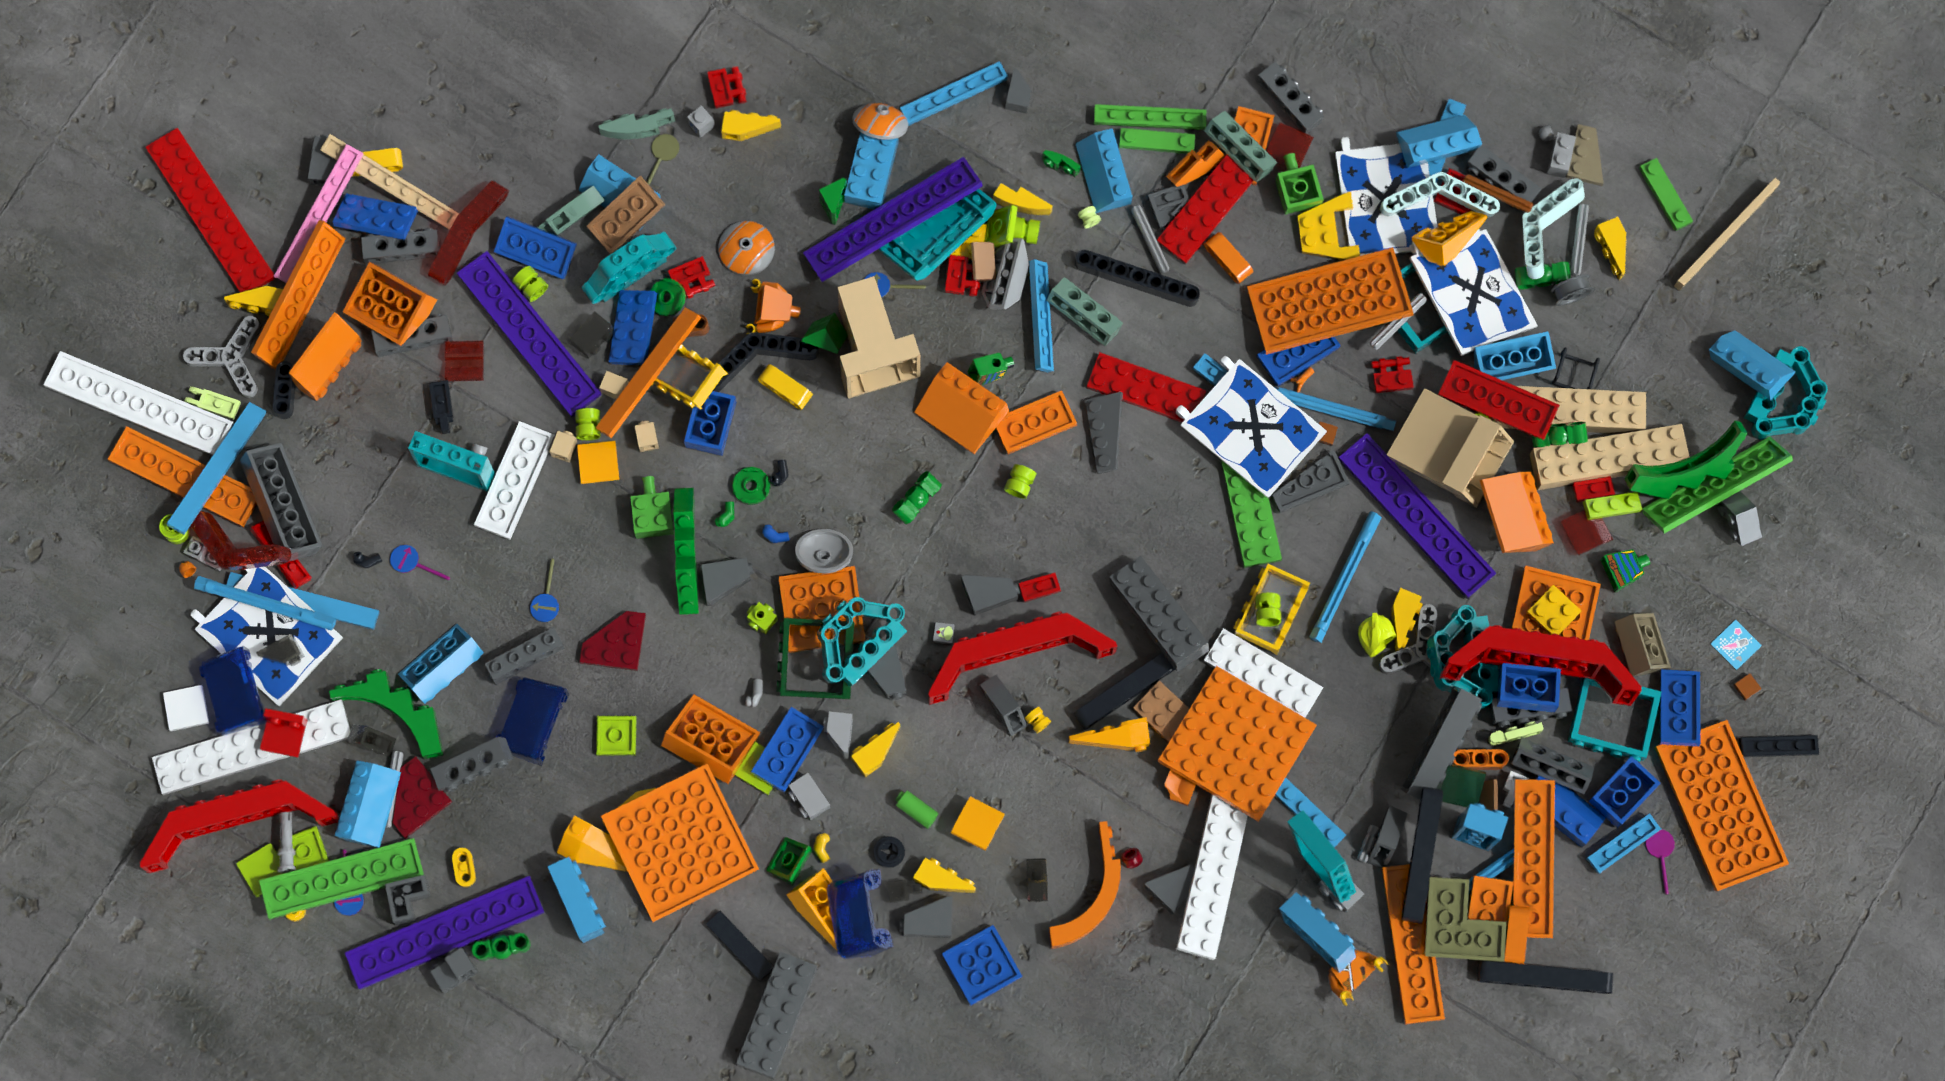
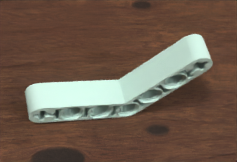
M1438 172L1387 197L1380 205L1383 215L1392 216L1439 193L1475 212L1485 214L1487 217L1495 215L1500 208V203L1496 198L1444 172ZM1436 178H1441L1444 181V186H1438L1435 182ZM1419 186L1426 187L1427 194L1420 193ZM1453 186L1460 188L1461 193L1459 195L1453 193ZM1403 194L1409 195L1410 198H1411V201H1410V202H1405V201H1403L1402 195H1403ZM1469 195H1475L1477 203H1472L1469 200ZM1397 201V204L1392 208V210L1391 208H1386L1387 204L1391 205ZM1489 204L1492 205V207H1491L1492 210H1491V211L1488 210V206H1487V205H1489Z
M1574 178L1567 181L1534 205L1529 213L1525 212L1523 214L1525 264L1527 274L1532 279H1539L1544 275L1542 230L1579 204L1585 197L1583 182L1580 179Z

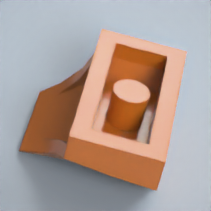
M1170 769L1164 786L1170 794L1169 800L1188 806L1196 784Z

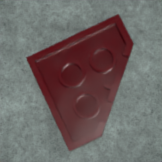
M626 611L582 644L580 664L638 671L646 613Z
M416 756L400 768L401 775L398 782L393 824L405 839L452 803L444 791L438 790L435 779Z

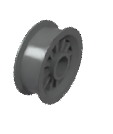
M1578 275L1554 286L1551 289V293H1555L1558 300L1556 305H1568L1592 294L1595 291V287L1590 285L1588 280L1590 275Z

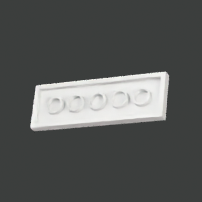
M519 421L474 523L475 527L511 540L555 439L554 434Z
M1224 628L1203 661L1213 668L1216 666L1220 667L1304 718L1323 689L1322 686Z

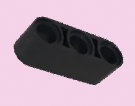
M287 361L280 362L277 365L275 374L273 409L281 419L290 418L294 410L296 384L289 374L282 375L285 369L291 370L293 368L292 364ZM289 387L287 393H280L282 388ZM281 406H288L286 411L279 412Z

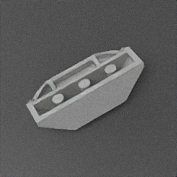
M1013 238L1012 243L1001 245L994 253L996 279L984 281L981 292L989 309L1006 310L1021 298L1029 267L1025 242L1022 238Z

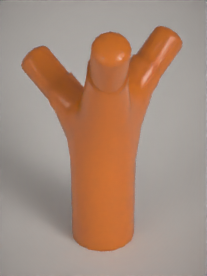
M1311 367L1300 376L1290 379L1291 382L1295 381L1298 384L1296 392L1300 393L1305 381L1314 373Z

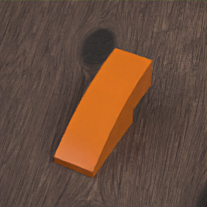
M1209 140L1197 153L1191 150L1166 177L1177 187L1187 184L1214 168L1224 159L1225 155Z

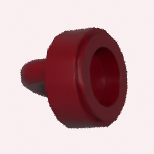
M1137 848L1127 849L1121 856L1123 863L1129 869L1138 867L1143 861V857Z

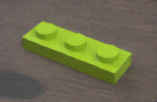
M1638 492L1583 501L1587 520L1642 511Z

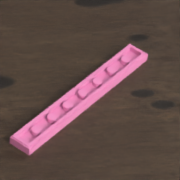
M346 144L274 277L287 283L319 220L327 222L364 153Z

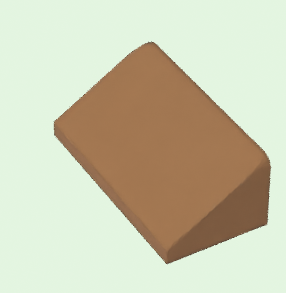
M972 242L974 280L985 282L995 280L994 243Z
M1497 779L1481 782L1479 784L1480 804L1484 805L1485 809L1489 811L1498 810Z

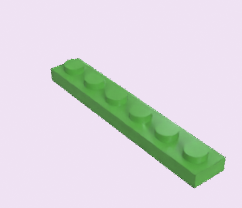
M1095 104L1094 125L1205 130L1207 110Z

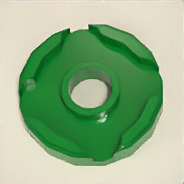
M661 279L650 290L657 293L655 312L659 315H675L685 304V290L681 283L674 279ZM669 292L671 298L668 302H665L663 299L664 295Z
M743 468L734 476L732 482L733 493L737 500L743 504H759L769 495V478L760 468ZM753 481L757 484V487L754 490H748L746 484Z

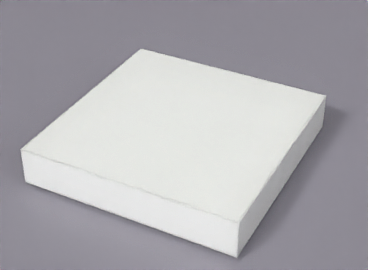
M202 685L163 693L170 731L209 724Z

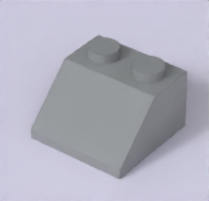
M829 711V716L824 718V732H827L828 739L844 759H849L853 715Z

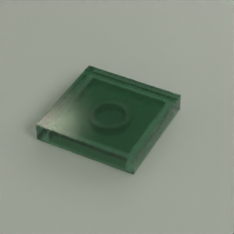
M1455 764L1448 766L1445 771L1446 777L1441 786V789H1443L1442 802L1463 807L1478 803L1486 772Z

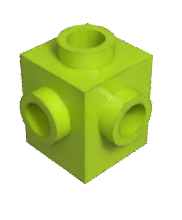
M760 602L757 605L753 604L747 611L748 625L755 631L759 629L765 635L778 621V618L773 613V608L766 603L764 605Z

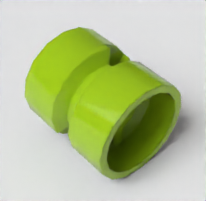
M1016 217L1013 238H1022L1026 243L1037 245L1040 221L1030 219L1026 222L1025 218Z
M527 266L517 273L512 282L519 290H524L523 294L530 302H533L546 292L548 284L542 277H537L538 273L531 266Z
M594 408L576 410L575 422L578 424L576 426V438L586 441L599 439L601 432L596 429V426L600 422V410Z
M1014 464L1010 473L1012 478L1007 480L1004 487L1005 492L1017 498L1027 499L1030 491L1029 485L1033 484L1037 473L1026 466Z
M173 514L164 516L159 524L162 535L172 544L185 542L189 537L190 529L188 528L183 535L167 526V522Z
M1271 592L1258 594L1255 597L1257 625L1273 627L1281 624V611L1279 610L1281 607L1280 595Z

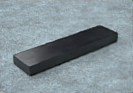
M1818 735L1739 738L1743 757L1819 755Z
M721 910L706 923L759 981L774 969V966Z

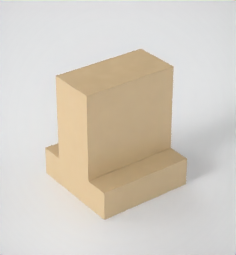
M875 277L838 287L839 312L853 351L852 353L840 356L841 379L848 399L920 377V352L914 334L898 339L894 338Z
M1424 388L1388 451L1387 456L1394 463L1453 493L1457 498L1477 508L1484 496L1480 480L1492 478L1496 475L1514 441L1501 425L1482 415L1479 417Z

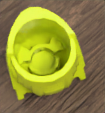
M1372 613V616L1365 619L1358 629L1359 641L1370 658L1387 648V644L1396 638V633L1390 620L1384 615H1377V613Z

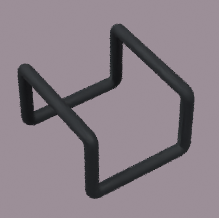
M1564 347L1560 353L1561 359L1552 384L1561 388L1577 389L1556 382L1559 378L1564 359L1568 358L1594 367L1587 388L1591 390L1600 358H1596L1594 363L1566 354L1567 348Z

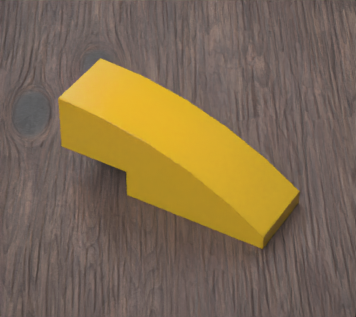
M1001 183L993 194V200L1003 207L1017 206V212L1033 215H1050L1052 213V205L1020 187L1018 192H1015Z

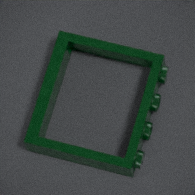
M784 618V622H780L779 634H783V642L779 641L778 653H782V661H778L777 672L781 673V680H777L776 692H780V696L850 700L851 686H848L844 680L842 683V693L786 690L790 625L821 627L823 622L822 620ZM838 621L841 626H845L846 621ZM852 622L849 628L845 629L843 666L847 656L853 654L854 622Z

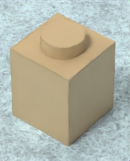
M606 371L599 389L602 394L617 399L629 382L624 377Z
M642 421L635 425L640 452L659 449L654 422Z
M557 431L550 449L551 457L570 463L577 444V439L573 433Z

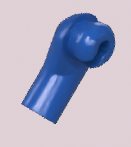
M771 525L763 527L762 534L771 543L790 541L788 531L778 533Z

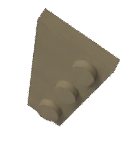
M1578 124L1575 132L1574 149L1566 178H1577L1582 182L1603 186L1597 130L1593 127Z

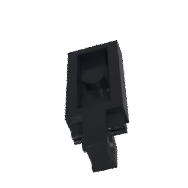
M449 381L431 382L429 387L434 420L436 425H441L443 434L450 433L449 423L453 422L454 416Z

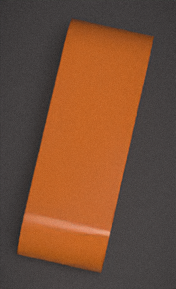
M1216 233L1204 243L1208 253L1237 284H1240L1253 273L1250 264L1222 233Z
M1501 749L1457 750L1454 756L1463 757L1464 764H1458L1454 759L1451 766L1455 770H1500L1508 763L1509 756L1506 751ZM1475 756H1481L1484 763H1476ZM1494 756H1501L1503 764L1496 763Z
M1510 905L1504 962L1524 964L1530 907Z

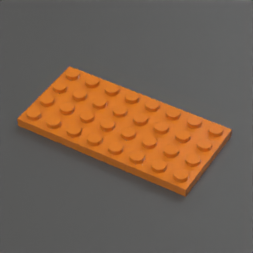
M1393 247L1247 286L1266 355L1414 315Z
M1728 720L1701 729L1699 747L1663 744L1655 747L1716 892L1789 864Z

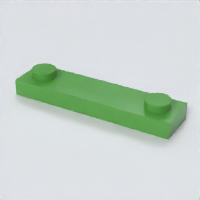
M1121 128L1119 148L1188 154L1191 150L1194 151L1195 134Z
M1655 158L1639 167L1641 173L1674 230L1678 231L1692 224L1691 216L1658 159Z

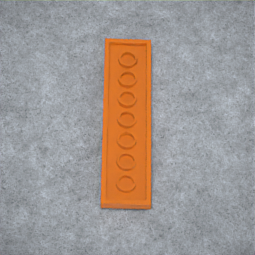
M319 220L251 351L252 354L272 369L276 370L277 365L284 361L345 241V238L325 221Z
M127 426L108 458L110 462L183 498L206 466ZM224 475L203 508L244 528L257 503L251 487Z
M1515 779L1513 906L1530 907L1527 933L1529 938H1553L1555 780Z
M1410 864L1382 868L1405 1025L1445 1019L1436 957L1424 956L1427 898L1421 924L1402 921V909Z

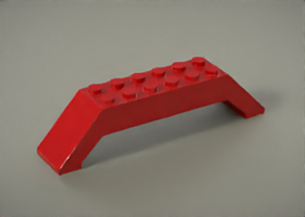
M1061 611L1051 614L1049 618H1034L1032 622L1027 624L1025 622L1016 623L1012 628L1000 627L990 634L982 632L977 634L975 638H960L953 645L928 693L929 705L948 700L949 691L962 672L1068 643H1074L1095 654L1096 659L1114 655L1117 650V643L1069 613L1062 614Z
M1500 625L1486 628L1451 656L1440 673V678L1459 681L1465 672L1478 663L1500 666L1502 663L1557 668L1561 669L1562 675L1594 679L1612 698V703L1628 706L1633 704L1642 690V686L1603 642L1595 639L1583 640L1575 636L1562 637L1559 634H1542L1539 631L1528 632L1522 631L1519 628L1508 629Z
M279 779L272 781L271 785L264 786L261 784L253 786L252 790L234 791L233 795L227 797L219 795L213 797L212 801L200 800L194 802L193 806L186 807V805L175 807V811L168 813L142 858L140 866L149 874L168 869V862L183 840L269 818L282 812L299 810L314 818L322 827L338 823L340 816L334 810L289 782Z

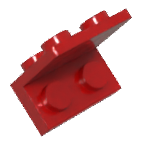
M265 708L264 717L267 719L260 750L298 758L308 720L302 715Z

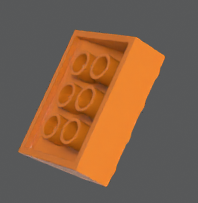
M369 262L343 312L402 346L426 320L438 299L382 267Z
M334 312L289 372L297 388L315 401L324 397L327 387L338 378V372L342 367L345 368L348 365L353 352L356 353L360 349L362 341L359 335Z
M946 362L933 379L914 413L972 454H975L1007 415L1009 409L1005 401Z
M1517 472L1480 480L1502 553L1538 551L1554 544L1552 533L1546 521V514L1543 511L1541 499L1537 493L1535 480L1531 472Z
M694 694L666 731L661 746L697 767L708 764L714 777L729 784L761 732Z

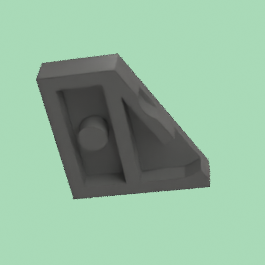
M1184 185L1173 186L1148 195V200L1159 229L1165 227L1189 201Z

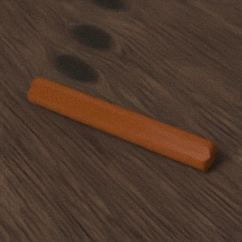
M1469 174L1464 177V183L1527 213L1532 210L1533 203Z

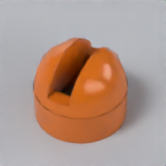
M185 561L180 564L179 572L184 578H189L196 572V567L191 562Z

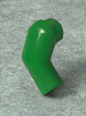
M725 502V512L715 519L717 527H726L734 520V502Z

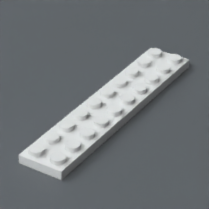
M61 351L44 383V386L212 456L234 425V422Z
M342 700L295 713L304 716L308 720L300 753L353 738ZM266 723L164 753L152 757L161 793L162 795H167L291 756L260 750Z
M1213 794L1210 799L1176 947L1177 950L1211 960L1216 958L1248 817L1245 813Z

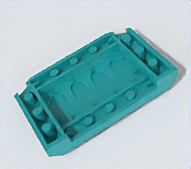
M977 189L880 247L878 250L914 280L925 279L993 215L997 207L996 202L983 191Z

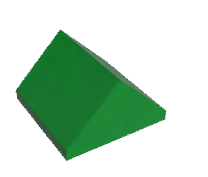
M845 178L819 189L820 203L832 225H836L845 199L844 195L847 187Z
M832 313L813 322L802 338V342L838 354L848 335L836 314Z
M785 837L766 871L793 886L812 853L811 847Z

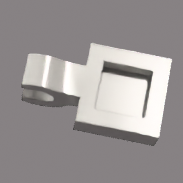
M1510 771L1503 790L1508 792L1503 806L1508 808L1512 806L1515 800V779L1529 780V778Z

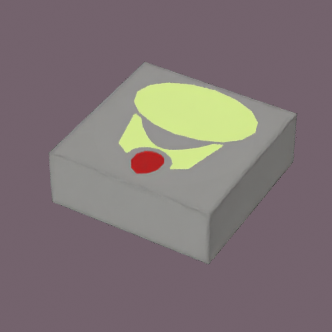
M936 622L933 642L952 645L955 625Z

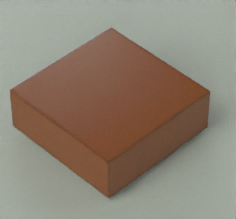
M1319 422V425L1327 432L1318 442L1332 446L1338 427Z
M1750 673L1734 684V687L1744 700H1747L1762 689Z

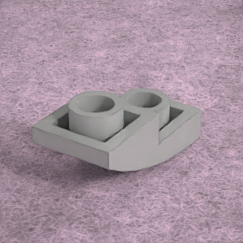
M192 536L183 552L218 571L222 570L229 557L227 552L211 546L209 543Z

